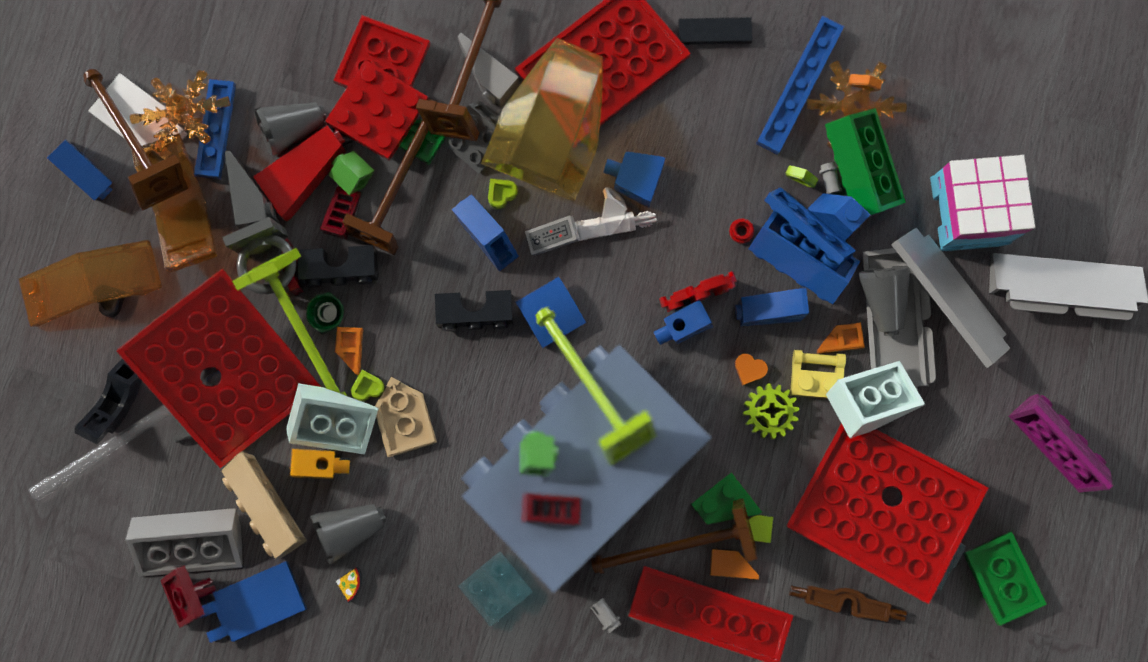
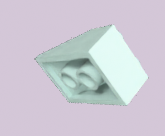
M900 361L839 379L826 393L850 438L871 432L925 405Z
M298 384L286 427L289 443L365 454L378 408L323 387Z

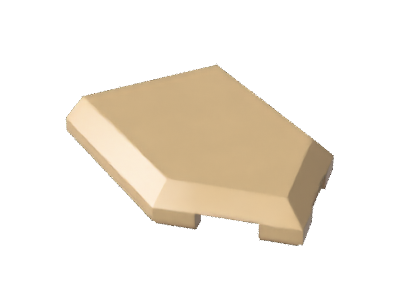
M391 377L381 398L375 405L378 408L376 418L387 457L437 443L423 393Z

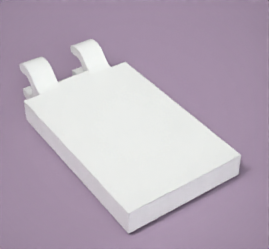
M119 73L106 89L147 156L154 151L165 160L172 154L168 148L160 143L168 132L180 141L186 137L187 133L176 124L179 118L173 112ZM98 98L88 111L123 137L102 101Z

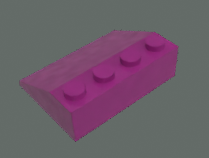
M1039 393L1032 395L1009 415L1010 419L1079 493L1109 490L1113 486L1111 471L1106 467L1104 458L1097 453H1093L1088 447L1087 440L1082 435L1076 434L1069 427L1070 422L1063 415H1058L1053 410V405L1048 398L1043 395L1040 396Z

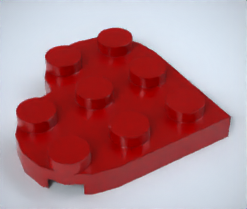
M731 271L726 276L721 274L703 280L695 288L691 285L673 292L669 300L664 296L659 298L662 308H666L667 312L682 308L684 306L683 302L690 300L692 304L698 300H705L712 292H714L715 296L729 292V290L736 287L735 282L737 280L734 271Z

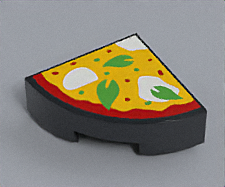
M359 567L354 568L335 581L348 603H351L358 596L361 588L362 574Z

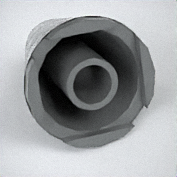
M316 102L254 109L257 125L260 126L262 132V139L269 154L272 156L278 155L323 127L324 120L327 119L324 107L318 106Z
M908 266L881 267L859 272V279L879 332H884V336L898 335L899 330L904 329L911 275Z
M374 504L310 516L321 548L326 552V559L329 564L335 563L383 528L382 523L386 521L382 508H376Z

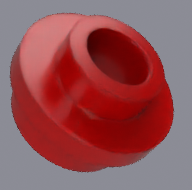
M747 219L735 220L729 228L730 237L733 241L740 244L749 242L754 235L753 224ZM737 229H745L746 234L739 235L737 233Z

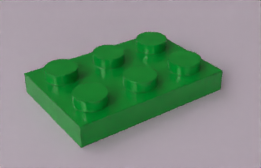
M1012 532L1005 533L963 552L997 625L1001 626L1047 605Z

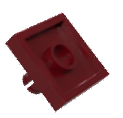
M185 565L175 568L160 580L179 628L191 624L205 614L199 598L215 592L214 585L204 589V587L213 583L210 578L192 584Z

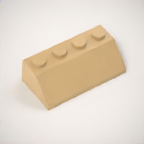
M244 452L236 455L221 470L225 476L222 479L223 483L230 492H235L238 497L236 504L243 513H248L252 520L249 524L256 535L261 534L265 541L263 547L270 557L274 556L275 559L282 558L307 542L254 455Z

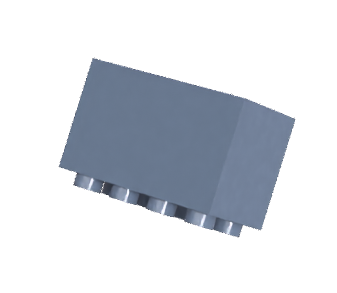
M599 345L582 362L624 424L646 410L653 421L657 435L656 438L610 466L598 440L614 431V427L583 381L572 390L561 382L539 403L545 416L533 428L522 419L501 439L503 446L508 452L495 465L484 456L461 478L470 487L462 497L553 593L711 439L620 345L610 354ZM543 432L545 436H554V446L558 448V457L556 463H554V469L547 477L520 475V442L526 434ZM534 493L581 497L580 525L522 522L523 494ZM533 501L532 516H536L537 501ZM544 501L543 517H547L548 501ZM555 502V518H559L560 502ZM566 502V518L570 519L571 503Z

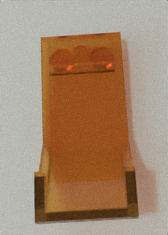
M180 134L142 145L153 165L176 155L180 161L183 176L188 186L187 190L152 206L165 269L168 273L216 258L217 252L205 198L194 174V169ZM132 151L134 167L139 172L143 170V167Z
M150 240L76 253L19 278L29 324L34 327L43 325L92 303L132 295L143 296L162 288Z

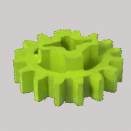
M769 383L766 385L765 390L758 386L756 388L757 395L753 392L749 393L748 396L752 401L744 402L743 405L749 409L743 412V416H749V420L745 424L746 426L753 424V434L759 430L761 431V438H765L767 434H770V438L773 440L776 439V433L783 437L786 435L784 429L789 431L794 429L790 422L798 421L799 418L794 416L793 413L799 411V408L792 405L797 400L796 397L788 398L789 389L781 392V385H777L775 389H772ZM764 396L763 405L755 408L758 399ZM776 396L779 397L785 403V405L780 404L776 400ZM769 406H771L772 410L780 412L774 414L771 418V415L769 413L762 411L768 409ZM787 415L785 422L778 427L779 418ZM756 418L763 420L766 423V427L762 426Z

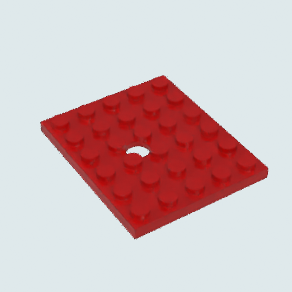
M223 268L117 349V353L219 468H222L291 413L298 384L322 387L241 289H236L232 282L233 280ZM214 367L220 371L222 377L217 385L207 386L203 384L200 375L205 368Z
M841 423L786 527L920 601L929 604L988 487L876 429L850 438ZM896 487L901 491L902 501L898 506L891 507L883 502L882 492L885 488Z

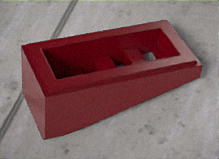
M337 186L320 230L324 234L347 240L349 234L345 226L342 225L340 228L331 224L332 221L343 224L344 219L335 217V212L343 215L348 213L355 216L362 193L357 191L349 195L340 186ZM341 194L353 197L352 202L340 199ZM338 203L349 206V210L338 208Z
M534 493L523 494L522 522L580 525L581 497ZM533 501H537L536 516H532ZM544 501H548L547 517H543ZM555 502H560L559 518H555ZM566 502L571 503L570 519L566 518Z

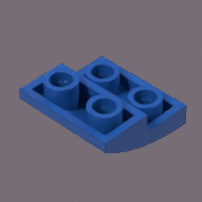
M560 277L555 278L516 301L519 310L542 348L555 340L545 326H539L536 322L537 318L535 316L541 309L548 307L556 314L554 321L564 335L586 323Z

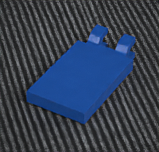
M285 561L214 592L213 595L216 601L202 606L205 614L200 618L217 613L221 627L207 632L210 643L230 635L231 641L234 642L302 612L307 608L288 561Z

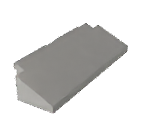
M916 227L891 244L986 368L994 364L1010 349L1003 339L1006 335L1004 330L929 234L924 237Z
M894 248L863 252L864 270L907 266ZM911 271L904 329L899 330L898 335L884 336V332H879L867 298L866 305L871 369L900 361L918 391V387H929V384L936 381L933 331L929 327H924V320H928L932 314L930 294Z
M999 253L991 254L989 293L994 294L1000 290H1005L1006 302H1010V306L1014 310L1064 314L1068 311L1069 307L1075 308V313L1078 316L1127 321L1133 317V313L1138 311L1137 308L1148 304L1143 267Z

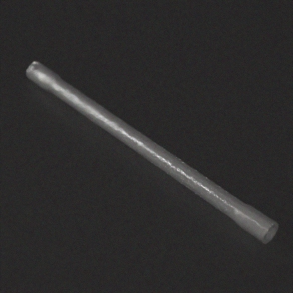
M217 369L209 374L207 378L203 379L202 382L207 386H215L221 381L222 375ZM162 405L60 471L30 487V495L34 500L39 501L69 479L172 414Z

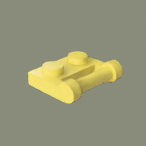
M794 350L790 396L828 399L826 393L837 380L844 378L846 355L839 353L836 356L803 353L802 350ZM801 364L835 366V373L801 370Z

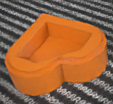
M850 74L849 85L871 91L881 90L882 80L871 75Z
M741 354L735 360V368L742 386L759 380L767 374V364L760 359L754 360L750 354Z

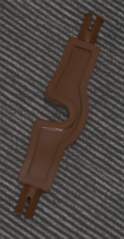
M807 585V588L790 586L791 590L799 591L800 593L789 591V596L803 598L807 604L820 606L836 613L841 611L844 600L849 598L852 602L851 615L854 617L871 618L886 622L889 621V618L902 622L906 619V617L896 615L906 616L907 612L905 610L891 608L890 603L868 599L854 589L836 588L828 590Z

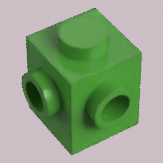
M352 151L345 155L340 154L334 159L332 163L333 168L329 176L346 193L351 195L365 188L374 170L355 151Z
M543 432L526 434L520 442V475L547 477L550 474L558 457V448L554 446V436H545Z

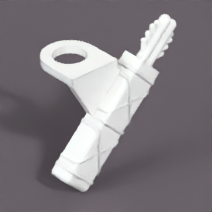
M606 187L603 190L605 201L602 217L577 221L575 225L579 241L631 232L636 230L635 226L647 227L656 222L657 219L655 218L656 214L649 211L646 213L640 212L635 217L633 212L625 213L627 207L624 199L616 191Z

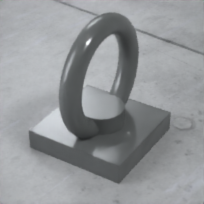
M270 217L222 237L225 246L239 254L236 264L239 277L248 272L247 261L250 254L265 252L272 245L278 247L283 253L292 250L290 244L284 240V238L288 237L285 227ZM296 260L285 267L283 275L279 278L283 288L290 283L295 274ZM254 282L246 286L250 291L258 294L274 293L270 284Z

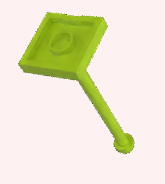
M297 248L275 257L233 280L232 282L237 290L262 278L265 282H269L325 387L347 396L345 391H339L277 277L279 276V270L301 257Z
M548 307L543 308L537 312L535 316L537 318L536 322L539 326L547 328L615 429L598 440L606 460L612 466L657 437L653 421L645 410L624 424L555 323L554 318L556 314Z

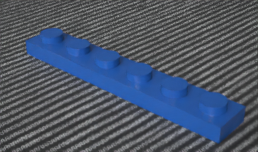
M824 16L821 17L756 143L757 145L777 155L779 154L844 26Z

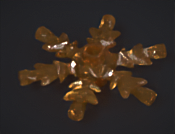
M838 60L829 65L836 76L830 77V80L840 85L836 90L845 93L844 99L838 101L832 95L831 100L826 95L820 94L821 100H807V109H821L819 115H824L832 110V115H834L837 110H841L845 117L876 108L877 114L880 117L882 111L888 117L893 118L892 111L906 112L907 103H893L894 96L882 101L881 96L876 102L870 100L869 95L871 92L877 91L864 88L855 91L849 85L850 69L847 68L843 72ZM878 62L874 71L871 73L867 69L865 75L874 76L882 80L883 84L885 79L880 78L887 66L882 62ZM855 101L861 104L860 109L855 107ZM829 141L827 143V146L832 149L831 143Z
M198 70L193 82L190 79L187 80L188 90L183 89L184 96L176 94V90L172 91L171 83L164 86L159 78L151 80V85L157 90L152 95L162 98L159 102L166 103V108L161 110L155 106V111L144 108V114H131L130 121L132 124L144 121L143 125L147 126L155 120L157 124L162 118L168 119L167 123L159 126L162 130L153 136L154 138H159L152 146L155 151L161 152L167 140L173 142V132L178 133L177 124H185L184 131L189 129L190 139L196 135L203 144H207L210 141V136L204 131L209 126L199 123L202 119L194 118V113L200 111L205 114V110L217 113L216 107H229L230 100L228 96L216 100L217 95H213L206 101L203 97L198 103L192 102L193 98L201 95L198 92L207 85L202 83L207 77L205 71Z

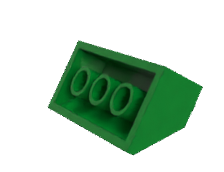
M876 108L851 114L825 124L827 138L831 143L834 159L842 177V184L849 197H853L870 215L906 203Z

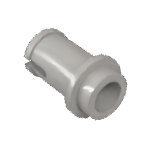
M835 162L821 165L819 174L823 175L826 194L842 192L837 174L839 167L835 165Z
M604 598L590 607L604 626L602 628L603 631L606 629L610 633L621 625L620 617L615 616Z

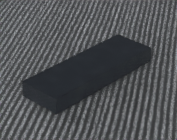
M752 18L678 19V37L683 45L752 43Z

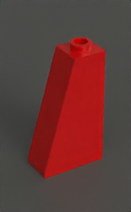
M328 125L253 176L278 214L285 221H289L331 171L334 159L340 154H345L346 150L342 146L345 140L337 129L332 132Z

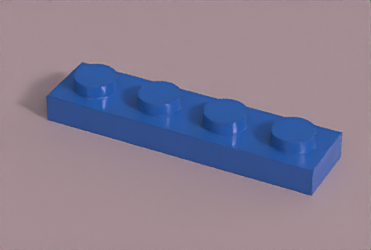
M209 79L194 171L197 177L221 179L236 89V84L232 81Z
M780 187L770 192L764 201L770 205L774 212L782 215L794 229L802 232L809 242L823 250L830 260L840 265L850 259L856 250L783 188Z

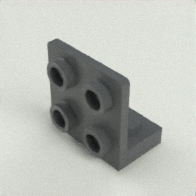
M478 101L467 105V109L479 131L477 141L446 137L443 144L477 173H481L500 145L512 140L517 131L485 104Z

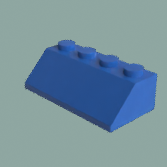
M774 211L748 248L756 257L772 264L776 270L787 274L800 286L808 288L816 293L820 299L828 301L832 305L848 285L860 263L853 256L840 265L830 260L823 250L810 243L802 232L794 229L789 224V221Z

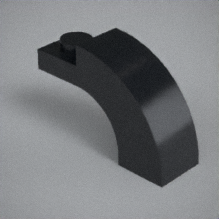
M123 358L107 374L105 388L97 403L75 426V434L96 445L99 444L108 432L113 434L133 405L142 384L140 377Z

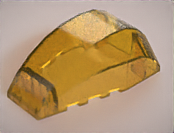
M556 38L502 109L481 164L574 202L598 148L603 88V57Z

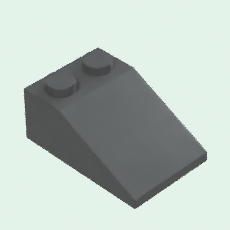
M226 151L225 157L235 225L242 229L268 217L279 223L278 212L273 208L272 203L267 200L236 157L230 151Z

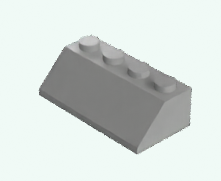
M236 508L133 517L131 519L126 542L139 577L169 574L175 568L185 565L188 572L241 568L243 566L241 525Z

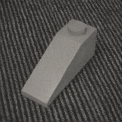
M460 33L458 40L466 58L472 41ZM480 48L472 72L483 93V98L490 104L496 103L501 107L519 86V77Z

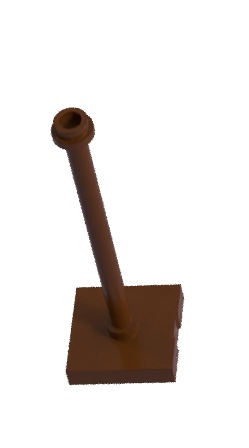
M483 0L486 5L449 104L419 99L416 109L431 134L477 141L479 131L467 107L459 106L494 9L501 6L502 0Z
M96 69L87 70L83 75L84 83L88 87H93L143 167V170L128 177L142 211L187 190L186 179L183 176V170L176 155L153 165L103 86L102 74Z
M423 120L372 222H365L348 213L342 222L350 236L374 245V247L392 255H395L398 244L394 235L383 230L381 225L428 132V128Z
M744 499L733 500V514L736 523L732 524L730 528L602 558L599 554L595 558H591L594 573L604 574L605 568L734 537L736 540H741L746 562L757 560L756 544Z

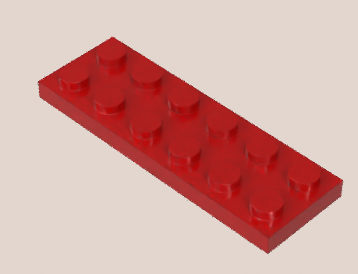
M643 566L628 614L629 617L764 662H780L794 616Z

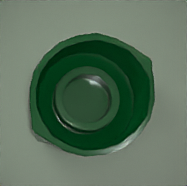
M330 292L312 298L306 308L307 321L321 335L338 327L344 316L343 304Z

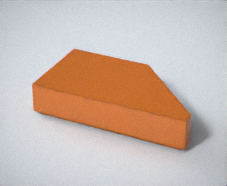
M861 323L835 326L817 349V354L865 348Z
M337 327L335 352L356 375H359L361 372L363 328Z
M711 549L710 575L759 579V575L738 551Z

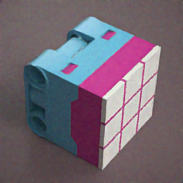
M1024 155L950 161L940 171L930 177L933 200L939 201L942 225L937 229L941 251L1005 246L1035 228Z

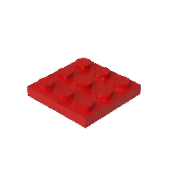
M362 15L333 81L335 84L347 88L364 61L367 60L413 87L430 47V40Z
M365 60L325 121L328 125L390 161L420 115L416 109L419 99L429 100V97Z

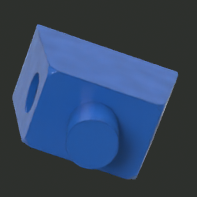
M625 152L622 163L607 159L603 173L617 177L614 190L649 208L665 158Z
M698 300L664 318L666 326L654 331V334L660 345L672 339L679 344L714 326L703 304ZM680 322H684L685 328L681 331H677L676 325Z

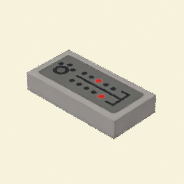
M567 216L525 231L531 255L533 256L579 241L573 216Z

